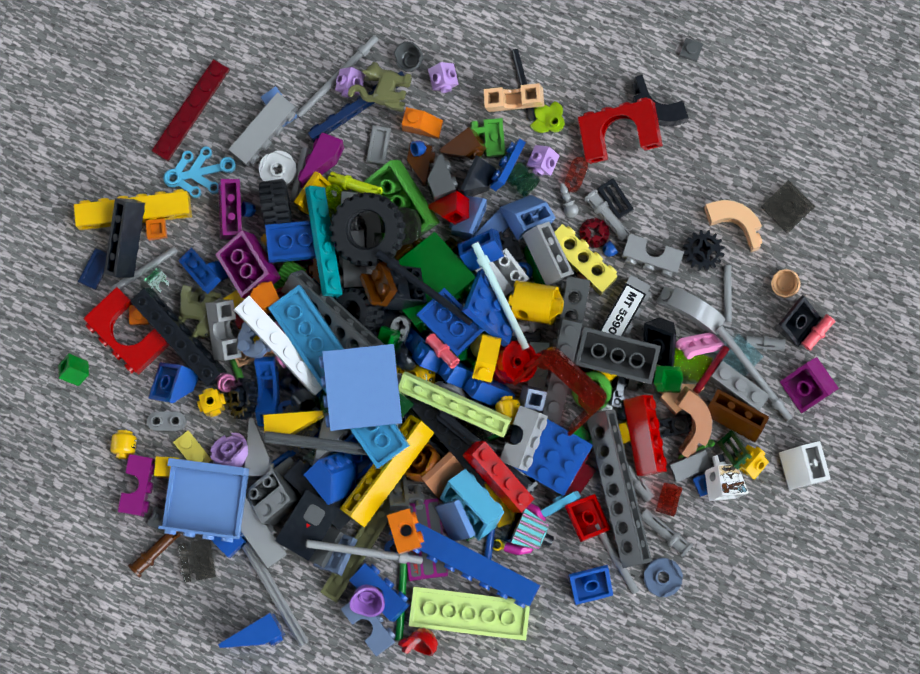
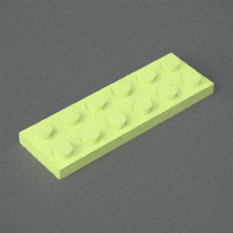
M413 587L409 626L526 641L530 607L526 605L525 608L514 604L515 599L511 598L505 599L503 597Z

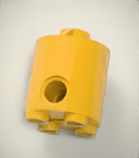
M516 280L514 283V294H510L508 304L512 306L511 310L518 320L552 325L558 314L561 315L563 312L564 300L557 286Z

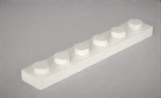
M250 296L243 300L234 311L313 395H316L322 387L289 338Z

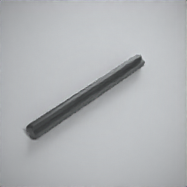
M270 431L264 433L265 443L368 456L360 443Z

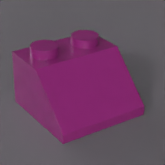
M818 357L807 362L780 381V384L801 414L839 389Z

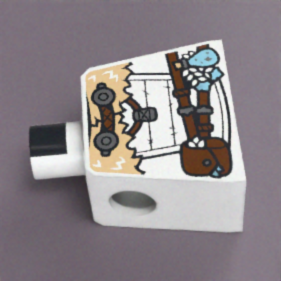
M723 454L713 456L714 467L705 471L709 501L736 499L748 494V489L740 470L736 469L732 464H726Z

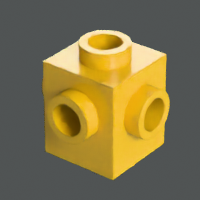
M208 388L202 391L203 394L198 395L200 399L197 401L199 410L204 412L206 416L215 417L225 410L224 404H227L225 396L217 389ZM213 398L214 402L212 404H208L207 400Z
M747 445L746 448L752 458L745 459L746 463H741L739 470L750 478L755 479L769 461L765 458V452L761 448Z

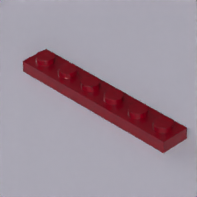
M214 59L212 60L152 149L154 154L169 162L229 73V68Z

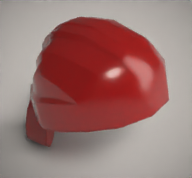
M422 627L412 632L410 636L401 639L398 645L403 647L402 652L405 654L414 649L421 654L433 656L437 651L438 641L432 631Z

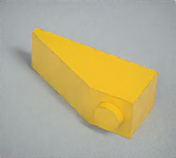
M310 411L263 415L264 433L270 431L295 435L324 418V412Z

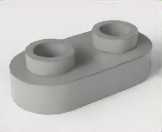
M153 412L147 419L149 428L157 432H178L183 430L187 423L186 417L180 412ZM155 418L160 419L159 424H154ZM179 418V423L173 424V420Z

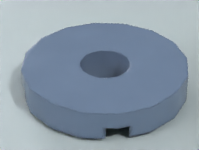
M658 558L647 565L643 580L646 588L652 594L658 597H668L674 595L680 589L683 574L675 561L668 558ZM660 572L668 574L669 579L666 583L659 582L658 574Z

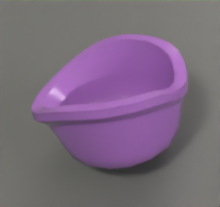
M372 585L358 587L350 599V608L357 614L375 617L384 610V597Z

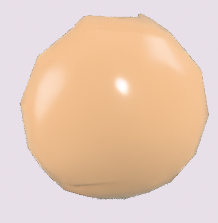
M789 269L779 270L773 275L771 281L772 290L777 296L782 298L793 297L798 293L801 284L796 272Z

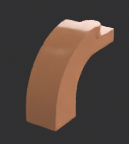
M685 386L674 402L678 407L688 412L692 418V428L678 448L683 456L689 458L690 455L696 452L698 443L704 446L708 443L712 431V418L707 405L700 396Z

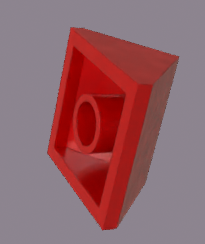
M595 494L565 505L580 542L611 530ZM596 524L599 525V527L601 528L600 530L596 529Z

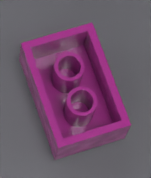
M242 230L215 254L241 298L246 299L250 296L253 288H256L262 282L268 283L272 281L274 285L281 279L274 265L269 263L268 255L256 236Z

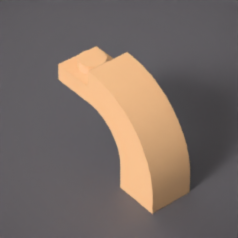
M729 200L715 201L705 205L704 210L710 226L722 222L734 223L743 230L750 251L759 250L762 239L756 231L760 230L762 225L758 217L748 207Z

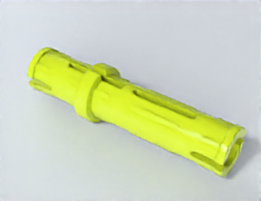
M331 172L330 175L333 177H328V182L341 186L344 190L350 189L359 193L366 192L381 195L383 192L382 187L353 179L350 175L344 176Z

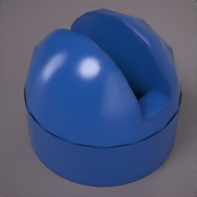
M423 141L411 142L410 150L413 156H421L426 152L427 147Z
M242 203V217H251L256 213V207L253 203Z
M610 240L602 248L603 253L607 257H612L619 253Z

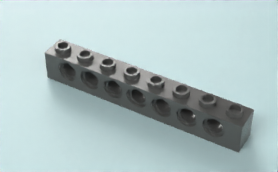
M604 410L587 415L586 425L591 435V444H593L592 448L596 456V466L601 477L600 483L604 489L605 503L610 514L609 520L615 534L614 541L619 551V561L623 568L652 562L615 410Z

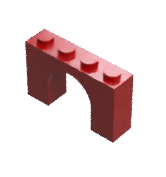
M640 98L635 103L625 102L619 104V107H605L600 112L594 113L590 111L578 117L586 161L593 164L608 160L605 134L608 127L619 119H629L635 122L640 147L644 151L662 147L663 143L656 107L652 99Z
M116 287L83 319L87 322L85 326L92 333L96 331L100 335L98 340L105 347L109 345L113 349L111 353L118 360L122 358L126 362L124 366L131 373L135 371L139 375L170 345L155 328L135 345H122L116 341L113 333L114 324L118 317L129 308V305H132L129 298Z

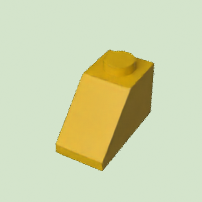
M482 334L473 368V379L492 382L502 338Z

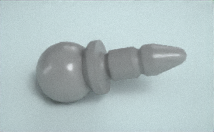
M561 183L560 191L565 201L562 203L564 214L569 218H574L579 212L578 206L574 204L575 200L571 199L568 188L564 183Z

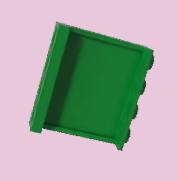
M433 232L398 260L402 266L421 268L424 283L438 293L445 288L459 303L470 293L475 280V275L436 232ZM427 294L426 304L402 310L420 333L429 329L416 315L433 299Z

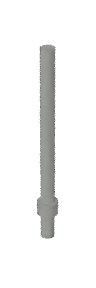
M373 35L364 45L361 44L357 48V52L340 69L353 67L362 57H365L370 52L369 50L379 39ZM340 69L296 112L300 119L336 84Z
M723 325L717 328V332L763 391L770 395L769 399L772 402V407L780 412L786 422L793 417L785 408L783 400L775 395Z
M308 539L306 541L307 548L396 560L398 563L403 564L407 562L422 564L423 556L410 555L408 552L398 554L396 552Z

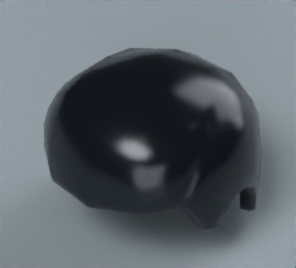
M404 341L399 342L394 347L396 366L404 371H411L416 367L417 363L412 360V354L404 344Z

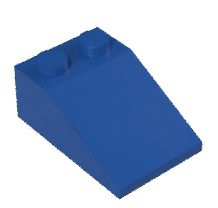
M269 613L219 643L218 646L220 648L269 644L274 646L283 641L282 636L286 634L276 616Z

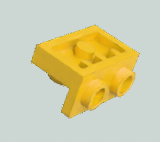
M316 171L294 201L298 209L308 215L305 188L309 185L325 187L327 194L332 186L330 182Z

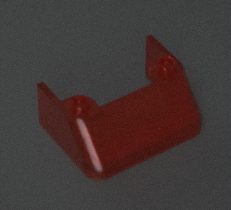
M549 347L539 351L519 370L512 383L516 386L537 366L543 370H551L578 395V403L585 410L573 420L567 433L569 436L605 404L607 399L606 392L556 347Z

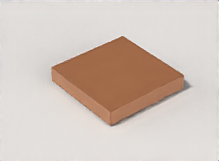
M448 452L421 479L439 499L448 481L463 471L464 468L455 456Z

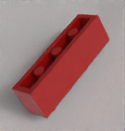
M641 395L623 400L637 476H649L667 472V462L662 448L663 440L659 432L660 423L656 415V402L653 399V395Z
M485 441L474 442L463 454V457L512 513H522L534 500L533 496Z

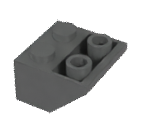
M442 154L438 156L427 179L428 189L433 202L458 191L455 176L451 177L450 163L448 159L444 160Z
M275 469L268 471L246 490V496L262 524H277L296 507L300 500V496L294 486Z

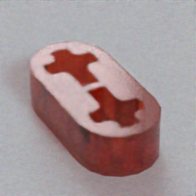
M577 157L571 163L565 179V186L569 192H577L582 186L588 169V162L583 157ZM582 162V166L585 168H581L579 173H576L577 166L575 164ZM575 176L577 177L576 184H578V186L575 185L572 188L570 187V183H568V181H572L573 177Z

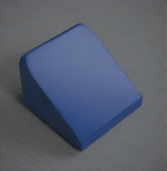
M219 260L207 264L221 281L229 278Z

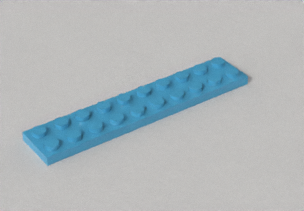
M298 285L269 306L268 309L322 387L321 376H325L324 368H320L319 356H323V351L341 350L344 348L301 285ZM396 424L350 429L377 469L410 446Z

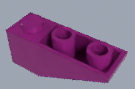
M321 133L320 137L316 138L313 145L314 149L306 158V166L304 170H300L298 175L302 189L315 171L323 175L338 163L344 150L342 139L325 133Z

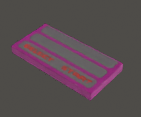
M438 498L424 500L423 509L417 510L415 504L410 503L411 512H416L420 524L443 535L441 519L435 509V506L439 505ZM414 551L408 552L410 555L423 556L422 564L407 562L409 581L448 576V570L444 567L445 563L439 560L435 563L427 559L428 554L422 551L419 554Z

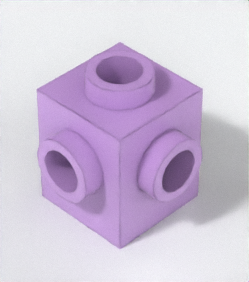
M440 62L428 69L433 90L447 93L452 91L453 87L459 85L453 63Z
M353 67L340 69L336 79L335 90L342 93V96L350 98L348 96V89L355 84L364 87L363 79L365 74ZM356 91L353 96L360 95V93Z
M535 145L527 166L537 176H551L559 155L548 146Z

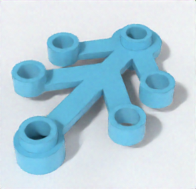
M205 146L200 150V155L189 171L182 172L187 163L193 161L194 155L191 151H185L175 169L166 171L163 179L168 187L175 188L179 186L188 191L193 198H199L202 193L200 188L191 186L184 180L191 178L206 187L211 194H217L219 192L218 183L211 182L203 176L221 171L232 173L236 168V164L231 157H225L221 160L220 164L201 168L205 160L212 156V150ZM204 150L210 151L208 155H203ZM191 154V158L186 160L185 155ZM230 163L232 164V167L230 169H226L225 165ZM172 176L177 177L174 182L170 181ZM216 185L217 189L211 191V186ZM197 189L199 190V193L197 195H193L192 191Z

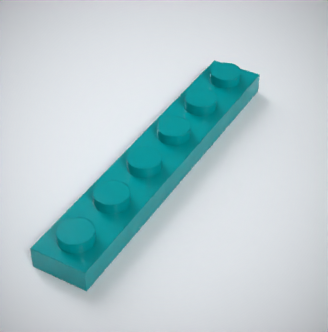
M309 185L305 188L322 296L339 297L342 295L335 246L330 238L332 237V231H330L331 222L325 187Z

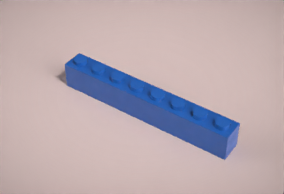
M420 523L415 524L417 532H422L424 542L421 543L422 548L413 550L414 552L419 554L422 551L428 554L427 559L435 563L438 560L445 563L444 567L454 572L457 569L463 572L462 577L470 581L473 578L480 581L479 586L487 590L492 587L498 590L497 595L505 599L508 596L515 599L514 604L525 608L526 605L530 607L540 588L539 584ZM408 525L401 529L403 536H409L412 532L411 527Z

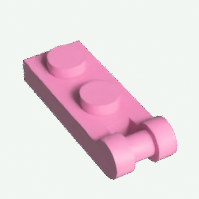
M709 332L681 338L676 342L675 347L678 350H682L687 359H691L696 355L719 351L725 344L715 334Z

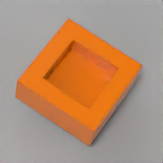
M165 218L146 220L147 239L149 241L167 238Z
M129 305V324L149 325L148 320L134 305Z

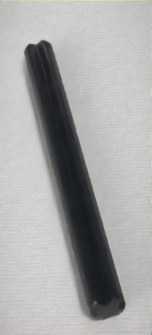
M440 411L436 419L470 447L474 442L481 441L447 412ZM504 463L521 484L528 489L532 482L516 468Z

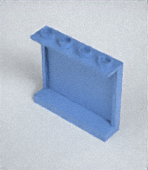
M394 344L322 352L323 356H319L320 368H324L325 376H321L322 388H326L327 396H323L324 407H328L329 415L325 416L326 427H330L331 431L402 424Z
M169 458L168 466H171L163 524L158 529H165L164 533L176 535V531L183 532V536L188 537L202 534L203 539L214 540V536L222 537L221 541L233 542V539H240L249 468Z

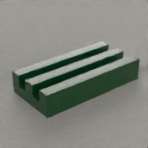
M732 430L717 442L736 469L741 468V463H746L745 459L752 458L747 448ZM731 437L734 439L738 447L741 449L743 455H741L739 450L736 448V446L730 439ZM726 441L738 457L737 460H735L729 449L724 444Z

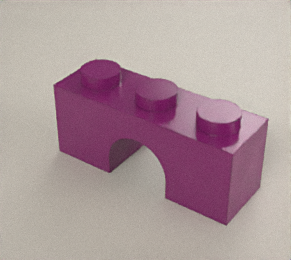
M129 454L125 473L136 476L139 486L133 493H121L119 513L141 517L148 513L150 502L147 499L148 494H151L153 491L151 479L152 475H154L155 459Z

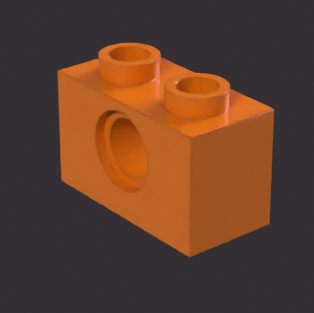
M409 508L387 515L398 554L422 548L421 543L424 542L422 532H417L415 524L419 522L416 512H411ZM404 526H410L412 529L411 534L403 536L401 529Z

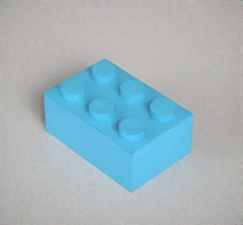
M466 469L448 481L440 497L444 503L458 499L461 501L475 532L474 537L478 541L496 528L504 514L502 506L493 500L487 489L482 487L477 482L475 476Z

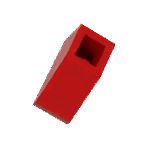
M458 191L428 205L429 209L454 225L469 218V198Z

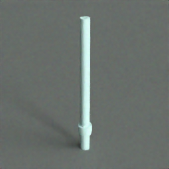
M479 242L474 243L471 246L478 258L477 262L483 268L522 350L529 348V345L489 265L490 260L487 255H484Z

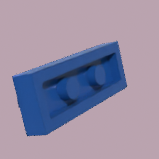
M518 139L515 143L511 142L506 148L507 154L500 160L498 164L500 166L499 170H496L491 177L493 181L490 188L494 191L501 188L507 181L526 144L522 139Z
M192 247L178 260L207 294L221 281Z

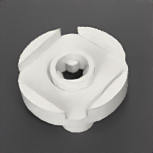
M274 151L273 153L266 154L261 159L259 173L263 181L284 179L288 187L295 179L297 168L290 154L284 151ZM280 165L282 172L275 174L273 168H277Z

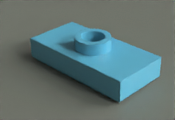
M578 491L566 497L560 495L552 500V505L541 510V513L544 517H548L564 508L565 505L580 499L581 496Z

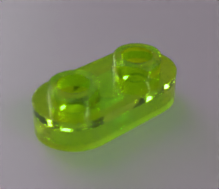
M331 184L325 188L330 220L333 215L330 213V209H333L335 214L337 206L341 205V193L343 190L337 184ZM332 190L336 191L337 196L332 194Z

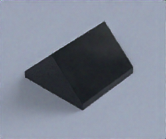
M802 295L775 327V330L799 347L801 342L812 331V327L816 326L820 321L821 317L807 298Z

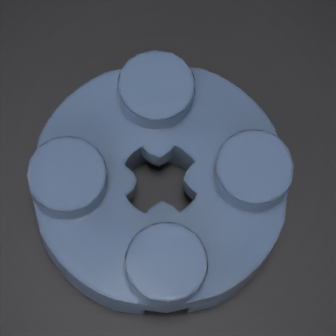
M244 322L238 335V349L250 358L259 359L264 357L263 355L267 351L270 352L271 349L261 339L257 340L254 344L253 339L257 334Z

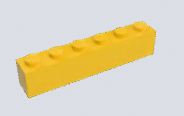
M183 189L174 190L173 193L160 191L155 192V195L148 196L147 194H137L136 197L128 198V196L117 197L135 199L145 203L142 223H146V220L162 218L173 220L192 217L190 195L188 191ZM101 198L97 202L83 200L79 204H74L76 227L79 230L111 227L115 199Z
M409 415L399 429L410 446L378 469L373 464L340 508L341 511L363 527L371 520L375 512L383 504L384 500L434 434L428 426L412 415Z

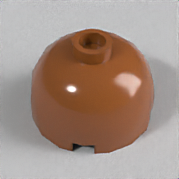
M427 443L407 469L405 475L413 481L424 483L421 478L441 460L435 448Z

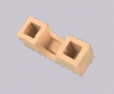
M540 83L521 85V88L512 90L503 89L502 87L483 89L484 105L488 112L544 107L543 87Z

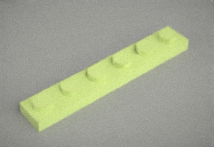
M406 371L401 377L398 386L400 392L504 438L512 418Z

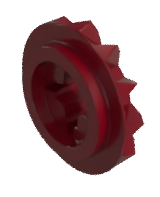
M596 217L587 219L582 223L579 230L580 239L586 241L591 248L603 246L608 241L610 235L608 225L604 220L597 219ZM599 226L598 233L600 234V236L594 235V237L590 239V229L594 230Z

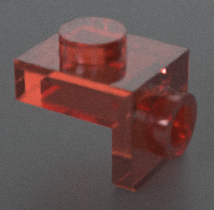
M664 483L655 511L674 517L683 488L672 483Z

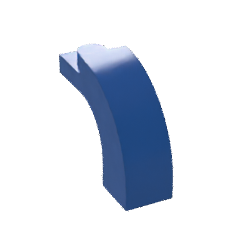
M274 356L254 360L258 383V404L255 410L258 426H264L263 415L279 414L280 382L278 366H276Z

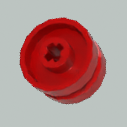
M518 340L511 341L505 347L500 344L493 379L506 385L529 381L534 376L538 365L537 355L533 347L528 344L529 348L522 350Z

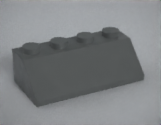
M584 327L575 365L651 384L661 346Z

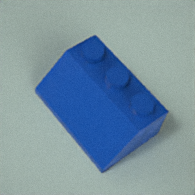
M339 452L319 459L304 476L324 501L330 505L349 497L356 488L357 465L349 453Z

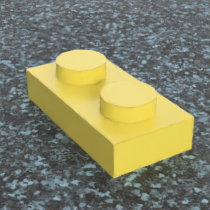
M189 430L173 442L189 461L204 463L212 461Z

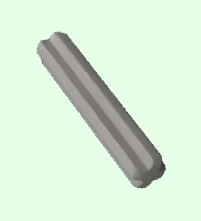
M309 148L301 149L297 173L290 200L293 202L302 191L298 175L300 170H304L308 154L312 153V150Z

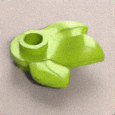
M554 101L550 107L544 105V107H534V114L537 119L530 125L532 130L538 133H545L547 131L560 132L565 125L564 118L562 117L563 108L558 102Z

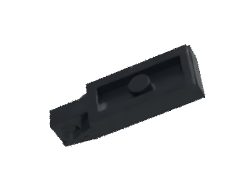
M616 376L612 380V395L609 405L612 407L621 408L624 404L623 391L628 384V380L625 377Z

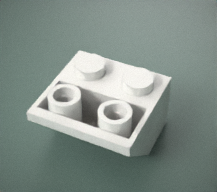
M506 248L503 250L504 257L490 262L489 265L507 299L510 294H514L515 281L527 282L529 277ZM482 267L479 268V269H477V270H475V275L477 274V272H478L479 270L482 269Z
M820 441L779 452L788 490L830 480Z

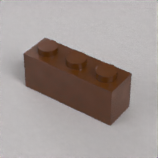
M717 389L708 406L712 420L753 442L757 441L769 419V416Z

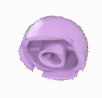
M231 433L232 436L227 438L225 435L220 437L210 450L212 453L210 457L213 462L220 465L243 467L248 455V445L245 437L240 433Z

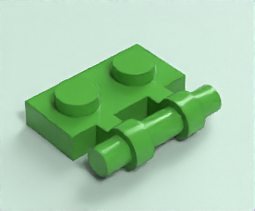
M502 118L484 120V127H478V121L470 122L471 129L475 130L478 136L485 134L484 145L487 148L485 150L487 158L506 156Z

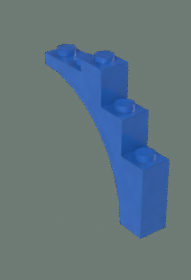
M411 326L405 345L413 354L412 358L419 366L438 373L447 383L464 389L473 399L495 407V404L501 401V397L513 396L514 399L516 395L504 384L492 380L490 383L473 379V369L460 361L455 368L451 369L442 358H438L435 355V351L425 342L426 337L415 327Z

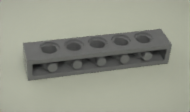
M303 270L290 274L281 291L286 295L295 287L301 285L344 349L383 345L376 336L333 297L322 296L321 286Z
M567 277V281L562 283L561 292L565 293L564 307L560 319L556 318L555 330H558L557 338L553 337L551 349H555L554 357L550 356L548 368H553L565 314L573 312L576 315V319L582 320L583 327L590 280ZM575 293L579 296V301L572 303L569 301L568 296ZM582 327L577 345L572 373L570 377L569 387L567 391V395L571 396L572 385L576 368L575 362L578 355ZM551 375L546 376L545 387L549 386Z

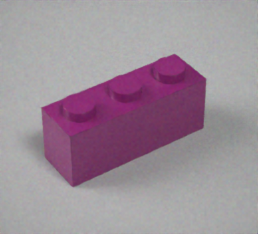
M221 179L218 184L220 240H232L242 231L240 179Z

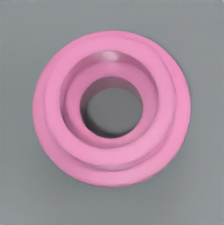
M223 374L217 381L218 389L224 393L230 392V386H234V376Z

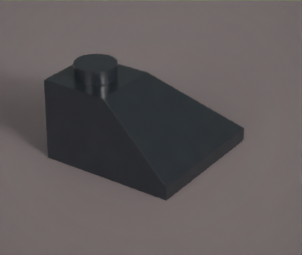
M476 155L460 189V193L464 196L473 197L489 191L493 181L491 177L497 169Z
M660 317L645 322L643 342L661 346L656 364L674 367L676 346L674 322Z

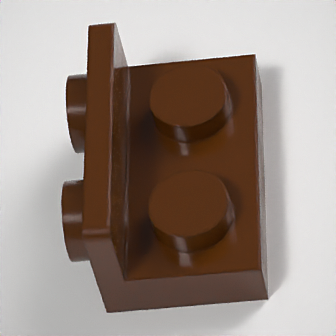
M379 261L372 274L362 273L360 275L370 304L387 306L397 292L387 264Z

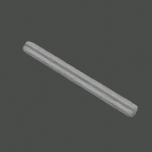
M249 542L246 543L242 549L299 646L307 644L308 639L263 561Z

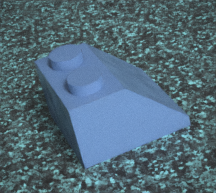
M466 196L469 198V218L456 225L450 223L449 228H452L451 234L465 240L475 237L474 235L477 233L487 209V199Z

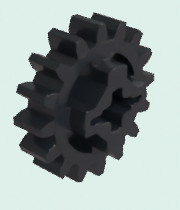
M700 230L699 235L693 232L692 238L688 237L686 239L689 244H684L683 248L687 250L684 251L683 256H688L685 262L691 261V268L697 266V271L704 268L705 272H707L709 267L712 269L716 268L715 263H721L719 258L724 257L725 254L721 251L725 249V246L719 245L722 239L716 240V233L711 236L710 230L706 234H703V231ZM698 240V246L691 248L692 244ZM702 246L704 247V250H708L706 255L703 251H700ZM716 253L715 258L712 261H709L710 255Z
M238 378V381L234 380V386H230L231 390L228 393L230 399L227 403H230L228 410H232L230 415L234 416V419L247 420L248 417H252L251 412H255V406L258 404L256 402L258 397L256 394L257 387H254L255 382L249 378Z

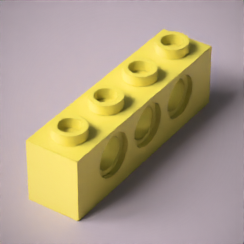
M562 224L554 233L570 267L576 273L579 271L592 283L591 287L601 296L617 280V271L611 265L607 266L602 262L603 258L597 252L593 253L586 241L583 239L579 240L571 227H565ZM566 242H572L574 244V248L570 250L566 249L564 247V244ZM585 255L588 261L582 263L578 260V256ZM593 268H599L602 271V274L596 276L592 273L591 270Z

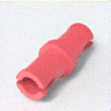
M826 314L816 327H812L811 333L801 344L811 351L815 344L825 337V333L835 323V320Z
M432 333L426 338L425 342L435 351V355L438 358H442L451 369L459 364L460 359L449 350L450 347L447 344H443L436 334Z

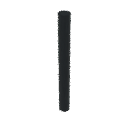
M513 49L511 53L521 88V85H527L519 50ZM526 108L529 121L536 120L534 108Z

